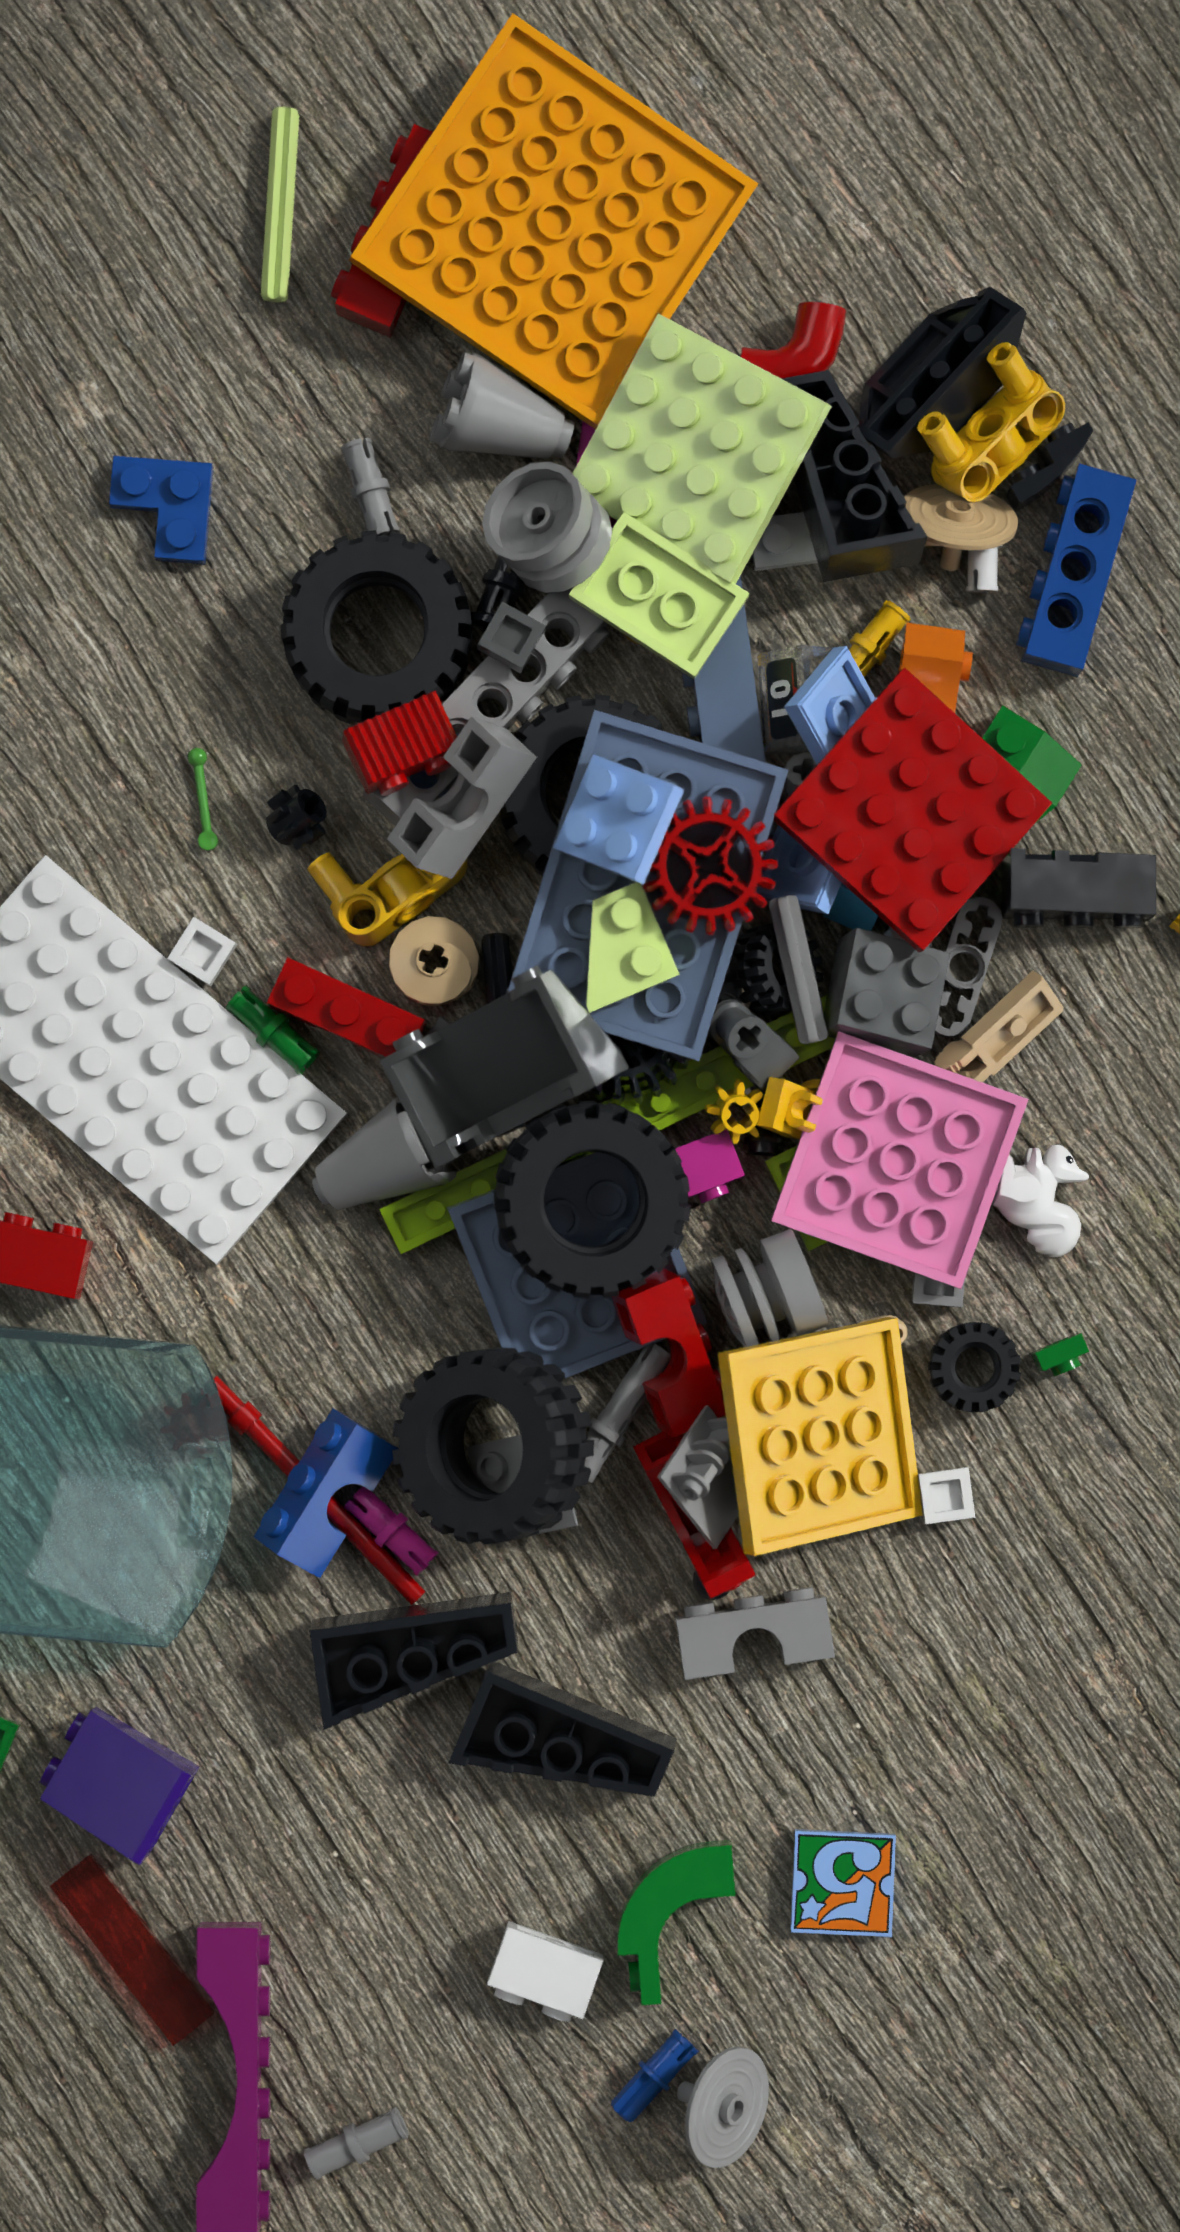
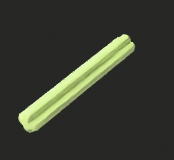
M276 107L272 111L261 280L262 298L269 302H285L288 299L299 129L298 111L291 107Z

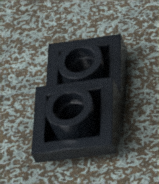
M1089 422L1076 429L1073 423H1069L1050 433L1046 437L1049 443L1044 446L1040 454L1046 467L1041 469L1039 464L1036 463L1012 477L1015 484L1010 486L1006 497L1015 513L1046 493L1071 468L1093 432Z

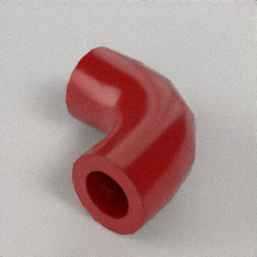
M824 302L799 303L797 305L794 331L791 339L785 346L776 350L742 347L741 358L779 378L828 370L835 362L843 338L846 310L840 306Z

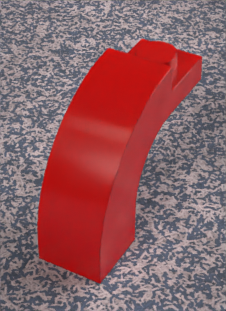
M663 1431L635 1445L633 1449L708 1595L712 1599L723 1592L736 1589L743 1582L756 1576L731 1527L717 1549H712L657 1478L684 1438L683 1434L672 1437Z

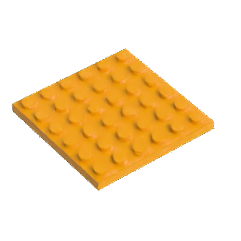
M512 13L348 261L596 430L657 314L659 313L668 319L672 317L758 183Z

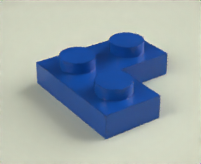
M113 456L110 507L114 509L158 512L154 555L156 561L205 565L213 479L212 463Z

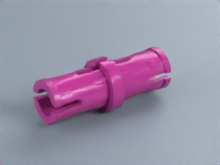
M362 1486L353 1495L354 1499H350L344 1506V1509L350 1511L376 1536L374 1542L381 1548L386 1545L414 1571L413 1573L416 1576L438 1555L439 1552L436 1549H433L406 1524L408 1518L402 1512L398 1515L395 1514L367 1488Z

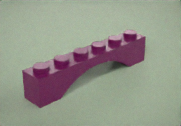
M201 1922L197 1927V1980L213 1999L227 2026L235 2053L237 2090L235 2110L227 2137L217 2156L200 2176L196 2185V2232H259L261 2221H270V2190H261V2170H270L271 2146L270 2139H261V2119H270L271 2094L270 2088H261V2068H270L271 2042L270 2037H261V2017H270L271 1990L270 1986H261V1966H270L271 1939L270 1935H261V1922Z

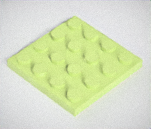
M658 313L572 474L608 512L610 517L618 521L624 511L709 566L712 573L730 583L736 584L832 406Z

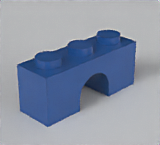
M332 1408L326 1420L318 1426L314 1439L302 1459L291 1470L287 1483L273 1506L264 1514L254 1538L276 1555L321 1578L346 1537V1534L328 1521L327 1506L329 1500L338 1489L348 1484H359L373 1492L393 1460L392 1450L399 1448L374 1431Z

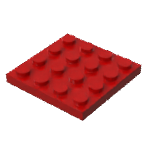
M904 667L780 805L774 814L773 820L920 953L926 949L1009 854V850L1016 846L1051 806L1052 802Z

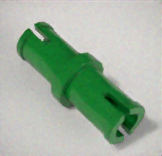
M244 986L241 989L242 994L238 991L228 1002L225 1009L234 1014L258 1036L256 1042L264 1048L268 1045L298 1075L304 1073L305 1068L308 1069L318 1058L320 1051L314 1048L289 1025L290 1019L283 1012L275 1013L251 991L250 987Z

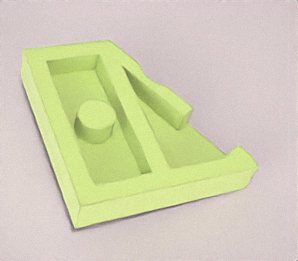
M638 882L592 901L586 997L588 1013L680 975L642 884Z

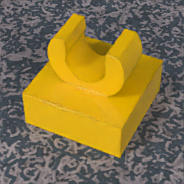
M769 1077L757 1126L787 1138L800 1139L802 1131L807 1133L815 1131L816 1124L806 1120L811 1104L822 1105L823 1099L815 1095L814 1091L786 1079Z

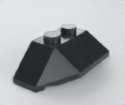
M988 287L979 291L978 296L958 300L931 312L864 384L858 427L866 441L891 459L931 452L926 441L919 433L917 426L924 416L936 411L941 412L942 415L944 414L957 434L967 424L972 415L981 409L1003 385L988 363L987 356L996 345L1003 342H1008L1016 348L1018 347L1027 314L1024 308L992 287Z

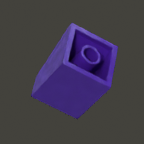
M98 1707L90 1710L87 1716L79 1712L64 1739L71 1742L69 1749L62 1760L55 1756L52 1758L39 1781L40 1784L46 1787L40 1800L131 1861L141 1865L153 1850L200 1766Z

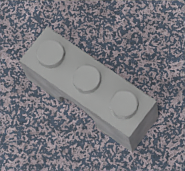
M473 716L470 717L443 757L458 771L457 779L452 788L444 796L431 802L414 798L387 838L416 868L453 879L537 758L507 729Z
M813 1587L784 1591V1601L764 1603L763 1595H754L734 1599L735 1608L715 1611L714 1602L685 1606V1616L675 1617L684 1679L689 1680L735 1673L732 1655L734 1644L742 1633L754 1628L768 1630L778 1638L782 1660L785 1665L834 1658L835 1654L826 1597L824 1595L814 1596Z

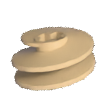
M427 916L410 922L397 934L390 948L389 968L396 986L410 1000L426 1006H441L461 998L471 990L479 971V955L473 938L460 924L446 917ZM436 949L443 951L442 959L448 962L445 969L436 967L433 974L425 972L427 966L425 962L421 961L424 954L432 956Z

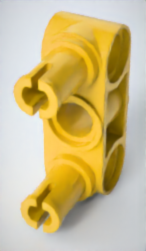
M1008 342L996 345L987 356V361L1003 384V388L983 408L974 413L957 434L947 417L937 411L924 416L917 426L919 433L934 454L931 466L933 480L939 486L969 502H978L986 498L1013 470L1022 465L1029 454L1059 425L1065 413L1063 396L1049 388L1042 376L1033 370H1029L1017 348Z
M327 852L314 860L308 866L307 871L332 902L330 905V909L333 912L332 916L346 932L349 939L361 946H373L381 942L404 923L420 915L439 896L458 883L465 875L468 864L466 859L453 879L416 868L401 854L385 863L363 884H355L332 854ZM366 909L375 911V919L370 926L363 929L352 927V920L357 912Z

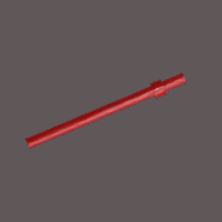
M216 1376L203 1390L230 1417L227 1422L240 1436L246 1433L288 1477L291 1470L300 1460L259 1419L262 1414L250 1401L244 1403ZM332 1496L327 1506V1518L337 1529L346 1534V1538L413 1605L426 1591L384 1547L381 1548L374 1542L375 1538Z

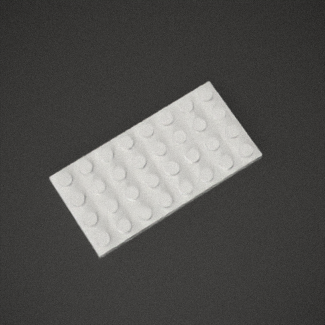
M45 855L0 906V1079L218 1265L348 1114L302 1074L298 1075L268 1045L264 1048L256 1042L257 1035Z

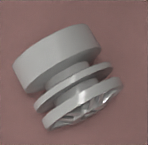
M791 1228L760 1240L763 1263L754 1266L742 1248L734 1250L741 1271L732 1275L723 1255L710 1259L714 1269V1291L731 1333L735 1335L743 1347L759 1344L754 1330L762 1327L769 1342L779 1340L776 1322L782 1319H786L796 1336L805 1335L829 1326L818 1289Z

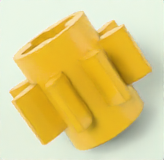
M736 1079L734 1089L727 1091L716 1085L715 1090L719 1095L716 1104H707L704 1108L708 1113L718 1117V1120L712 1124L711 1130L715 1134H719L727 1128L733 1144L738 1143L740 1134L750 1132L752 1136L757 1138L759 1133L755 1126L758 1122L761 1108H758L756 1103L761 1100L764 1094L759 1089H755L747 1095L744 1092L745 1086L741 1079ZM733 1102L743 1106L742 1109L746 1114L740 1121L733 1116L730 1117L731 1112L728 1107Z

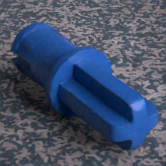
M674 2029L672 2034L646 2063L643 2060L638 2063L641 2069L612 2099V2108L624 2120L628 2122L634 2121L662 2089L667 2092L671 2088L668 2085L669 2082L699 2052L697 2048L682 2036L678 2030Z

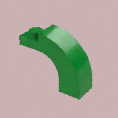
M730 1840L695 1843L667 1854L654 1863L639 1878L628 1895L618 1925L617 1954L618 1956L638 1954V1961L628 1962L630 1993L640 1992L641 2006L662 2004L658 1943L660 1933L668 1918L684 1904L697 1899L735 1896L733 1855Z

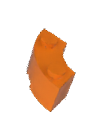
M906 622L898 672L905 667L955 713L960 681H969L973 652L964 651L966 631Z

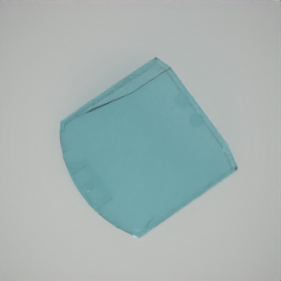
M0 1325V1634L167 1648L198 1607L221 1555L231 1507L233 1471L231 1443L222 1401L209 1367L195 1344Z

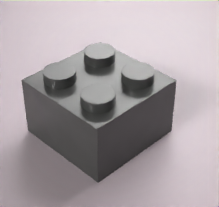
M855 928L839 938L824 1008L828 1037L836 1038L840 1031L912 1058L931 1050L950 953L926 947L924 951L918 953L904 940L860 928Z

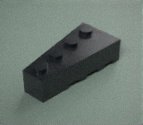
M829 370L781 378L832 406L794 475V481L823 582L918 565L928 537L920 523L915 524L909 514L904 496L898 486L893 487L881 466L882 459L873 445L869 446L858 427L859 421Z
M511 1592L312 1619L309 1630L324 1730L340 1724L342 1720L360 1713L365 1714L382 1707L385 1703L410 1693L415 1694L428 1689L431 1685L450 1677L460 1676L518 1653V1637Z
M495 1661L490 1663L448 1763L467 1766L468 1764L491 1768L492 1771L510 1774L518 1772L542 1776V1779L562 1782V1780L589 1784L591 1787L655 1797L674 1753L677 1738Z

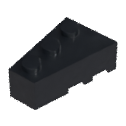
M1011 848L1009 854L1002 860V919H1014V927L1018 928L1044 927V919H1063V927L1091 928L1094 927V919L1113 920L1114 928H1143V920H1151L1156 916V855L1098 852L1095 855H1070V851L1054 850L1052 855L1026 854V849Z

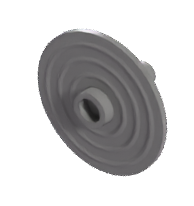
M744 2047L728 2048L717 2054L705 2066L695 2084L684 2081L678 2087L677 2098L682 2102L688 2103L685 2117V2135L689 2150L693 2157L705 2166L722 2168L735 2162L751 2146L761 2128L767 2110L769 2081L763 2061L752 2050Z

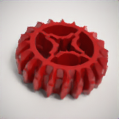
M704 797L701 803L702 813L695 814L694 806L690 800L684 801L682 803V810L686 818L680 820L674 812L670 822L672 828L666 831L656 854L655 863H652L649 873L655 872L656 880L649 881L643 885L645 893L660 888L663 894L662 897L656 899L652 904L655 911L662 909L668 902L675 908L667 917L669 924L673 925L679 919L681 913L689 916L685 925V931L688 933H693L697 926V920L702 919L705 920L704 929L706 935H714L716 929L715 919L722 918L725 930L731 932L735 930V922L731 916L735 912L739 914L743 921L746 923L750 922L753 919V915L745 905L750 901L755 906L764 908L767 900L756 893L758 886L772 890L776 884L770 878L761 877L762 870H773L778 867L777 860H762L761 852L774 848V841L765 840L758 844L754 836L761 833L765 829V825L760 821L748 830L743 823L749 817L751 811L746 807L739 812L736 819L728 816L732 808V801L729 799H725L722 802L719 813L712 812L713 802L711 797ZM712 824L725 828L716 842L709 847H698L678 836L688 828L697 825ZM737 838L744 844L750 859L748 883L740 879L739 875L730 869L727 862L729 850ZM723 844L724 848L718 856L721 862L716 866H722L721 874L731 882L722 876L718 877L711 874L706 879L701 880L696 889L693 888V884L699 877L696 870L701 866H695L696 858L687 853V851L696 857L699 855L706 859L711 853L714 854L719 846ZM669 849L678 854L679 858L686 862L690 870V878L680 895L672 888L667 875L666 860ZM709 885L721 886L739 896L734 902L719 908L708 909L691 905L702 889Z

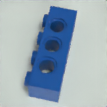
M1080 463L1073 477L1064 475L1056 500V504L1064 506L1060 524L1050 523L1043 546V551L1051 553L1047 570H1037L1029 596L1031 599L1038 600L1033 619L1023 618L1016 646L1024 648L1021 662L1078 677L1083 671L1136 479ZM1083 511L1094 514L1099 521V530L1094 533L1082 532L1077 528L1074 516ZM1069 558L1081 561L1086 569V577L1078 581L1068 579L1062 573L1061 562ZM1057 605L1066 607L1073 616V624L1067 628L1054 626L1048 619V609Z

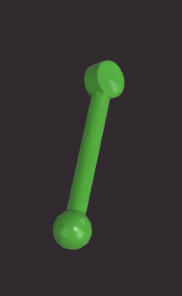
M193 748L188 753V762L194 766L202 833L198 837V843L202 849L211 851L217 847L218 837L212 832L203 766L207 761V754L201 748Z

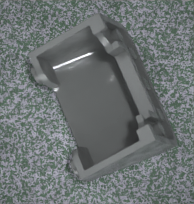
M539 965L517 975L511 979L515 988L507 992V994L425 1037L417 1029L392 1042L396 1052L379 1060L435 1169L629 1068L618 1047L553 970L542 973Z

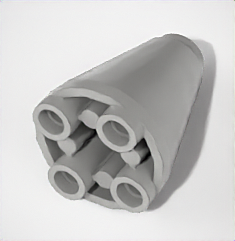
M464 352L456 370L451 368L446 377L441 396L449 400L444 415L438 413L429 437L430 442L439 444L440 448L448 451L549 459L552 455L561 459L571 441L574 421L565 418L562 410L483 356Z

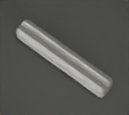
M796 895L775 898L769 901V910L798 1040L802 1044L822 1041L827 1038L828 1031L799 901Z

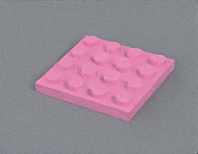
M839 1031L815 1094L823 1099L822 1105L812 1104L806 1120L816 1124V1129L809 1133L802 1131L771 1222L961 1289L1029 1099Z

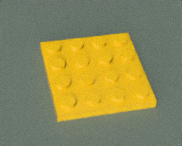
M885 1317L718 1353L744 1554L756 1556L923 1516L898 1318Z

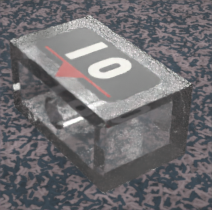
M801 644L757 654L762 721L761 732L764 753L786 755L810 753L784 706L833 648Z

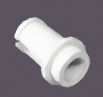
M1003 545L985 550H968V586L966 587V592H998V548H1002Z

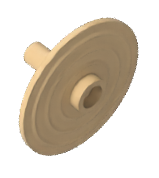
M930 484L918 487L904 496L909 514L915 524L920 523L928 537L925 546H943L940 566L948 571L959 569L962 550H985L1001 546L1010 541L1017 531L1018 518L1014 510L1001 498L991 493L981 501L969 502L938 484Z

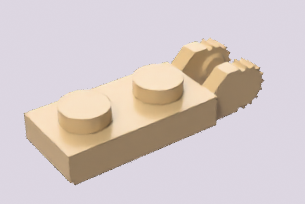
M1032 970L961 1037L962 1040L950 1042L945 1046L943 1051L939 1052V1055L935 1057V1066L983 1083L990 1075L994 1076L1060 1015L1064 1011V1007L1045 979Z

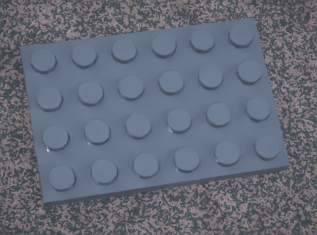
M594 710L553 846L593 754L672 783L683 789L684 792L675 810L680 820L686 818L682 810V803L686 800L692 802L695 814L702 813L701 803L704 797H711L713 802L712 812L714 813L720 812L721 804L725 799L731 800L732 808L728 816L736 819L744 807L748 808L751 813L743 825L748 830L760 821L765 825V829L754 836L758 844L768 838L788 769ZM670 824L668 826L667 831H669L672 828ZM712 824L697 825L688 828L678 836L698 847H709L716 842L725 828ZM737 838L729 850L727 862L730 869L739 875L740 879L748 883L750 859L744 844ZM723 844L719 846L714 854L711 853L706 859L699 855L696 857L687 851V853L696 858L695 866H701L696 870L699 877L693 884V888L696 889L701 880L706 879L711 874L718 877L722 876L731 882L721 874L722 866H716L721 862L718 856L724 848ZM552 846L512 978L539 965L542 973L553 970L587 1010L586 997L592 901L633 884L635 881L566 855ZM669 849L666 860L667 875L672 888L680 895L690 878V870L686 862ZM655 872L648 873L644 884L656 880ZM709 885L702 889L691 905L708 909L719 908L734 902L739 896L721 886ZM660 888L645 894L680 975L589 1014L605 1033L699 1061L742 919L737 912L731 914L735 922V930L731 932L725 930L722 918L715 919L716 929L714 935H706L704 929L705 920L698 919L694 932L688 933L685 931V925L689 916L681 913L679 919L673 925L667 922L668 915L675 909L669 902L662 909L654 910L652 904L656 899L663 896ZM512 980L508 992L515 988Z

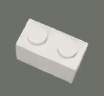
M508 1921L488 1977L487 1985L496 1988L494 1995L507 2002L522 2005L525 1998L542 2004L541 2012L552 2018L570 2022L573 2015L583 2019L603 1963V1954Z

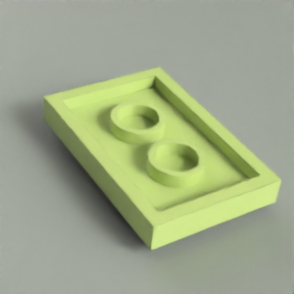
M623 511L612 528L609 551L600 567L583 583L573 587L569 593V599L692 679H695L743 607L750 593L735 583H730L712 573L709 566Z

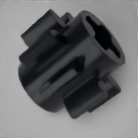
M295 784L287 791L282 789L267 801V804L273 810L266 817L267 828L271 836L280 844L287 846L293 844L294 848L299 850L306 844H313L326 833L325 829L319 824L327 817L326 806L321 797L310 789L300 790L298 785Z

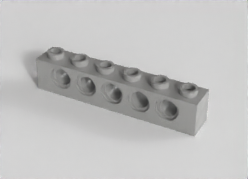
M573 587L562 592H549L528 614L529 617L546 625L542 637L526 663L536 670L538 677L531 682H521L513 676L512 668L488 656L442 704L455 733L459 734L471 716L507 730L517 720L522 724L529 721L543 705L539 697L551 685L558 690L576 671L577 667L572 662L584 650L591 655L607 639L610 634L606 629L608 623L569 599V593ZM554 628L562 629L570 636L571 643L564 647L553 646L547 641L545 633ZM492 698L502 704L504 713L495 718L486 717L479 711L477 704L483 699ZM452 766L443 772L435 774L437 783L428 789L416 787L411 782L410 777H407L409 784L395 793L381 796L379 790L370 794H366L364 790L363 797L396 826L414 798L431 802L444 796L454 785L458 771Z

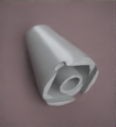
M397 1096L316 1166V1177L313 1178L312 1184L317 1197L324 1205L331 1204L335 1209L341 1210L445 1185L456 1177L457 1171L448 1172L447 1164L455 1161V1159L435 1169Z

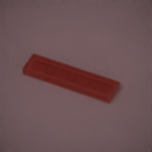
M92 1853L50 1885L53 1892L173 2046L214 2014L210 2005Z

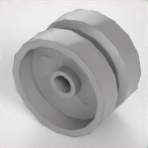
M552 462L530 463L511 472L494 489L485 505L482 522L487 544L528 587L544 593L566 591L583 583L600 567L609 551L612 536L608 512L566 467Z

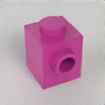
M724 1129L719 1134L714 1133L675 1148L682 1160L683 1171L688 1177L690 1191L687 1192L688 1199L698 1195L702 1204L729 1193L726 1184L745 1176L727 1129Z

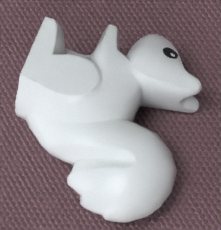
M1051 1145L1046 1150L1043 1159L1039 1148H1027L1024 1165H1014L1013 1157L1008 1156L991 1205L998 1207L1004 1217L1012 1224L1028 1229L1027 1242L1035 1246L1036 1252L1048 1255L1049 1257H1061L1076 1246L1080 1237L1081 1222L1077 1213L1070 1206L1054 1201L1057 1184L1086 1181L1089 1179V1175L1079 1169L1070 1152L1062 1145Z

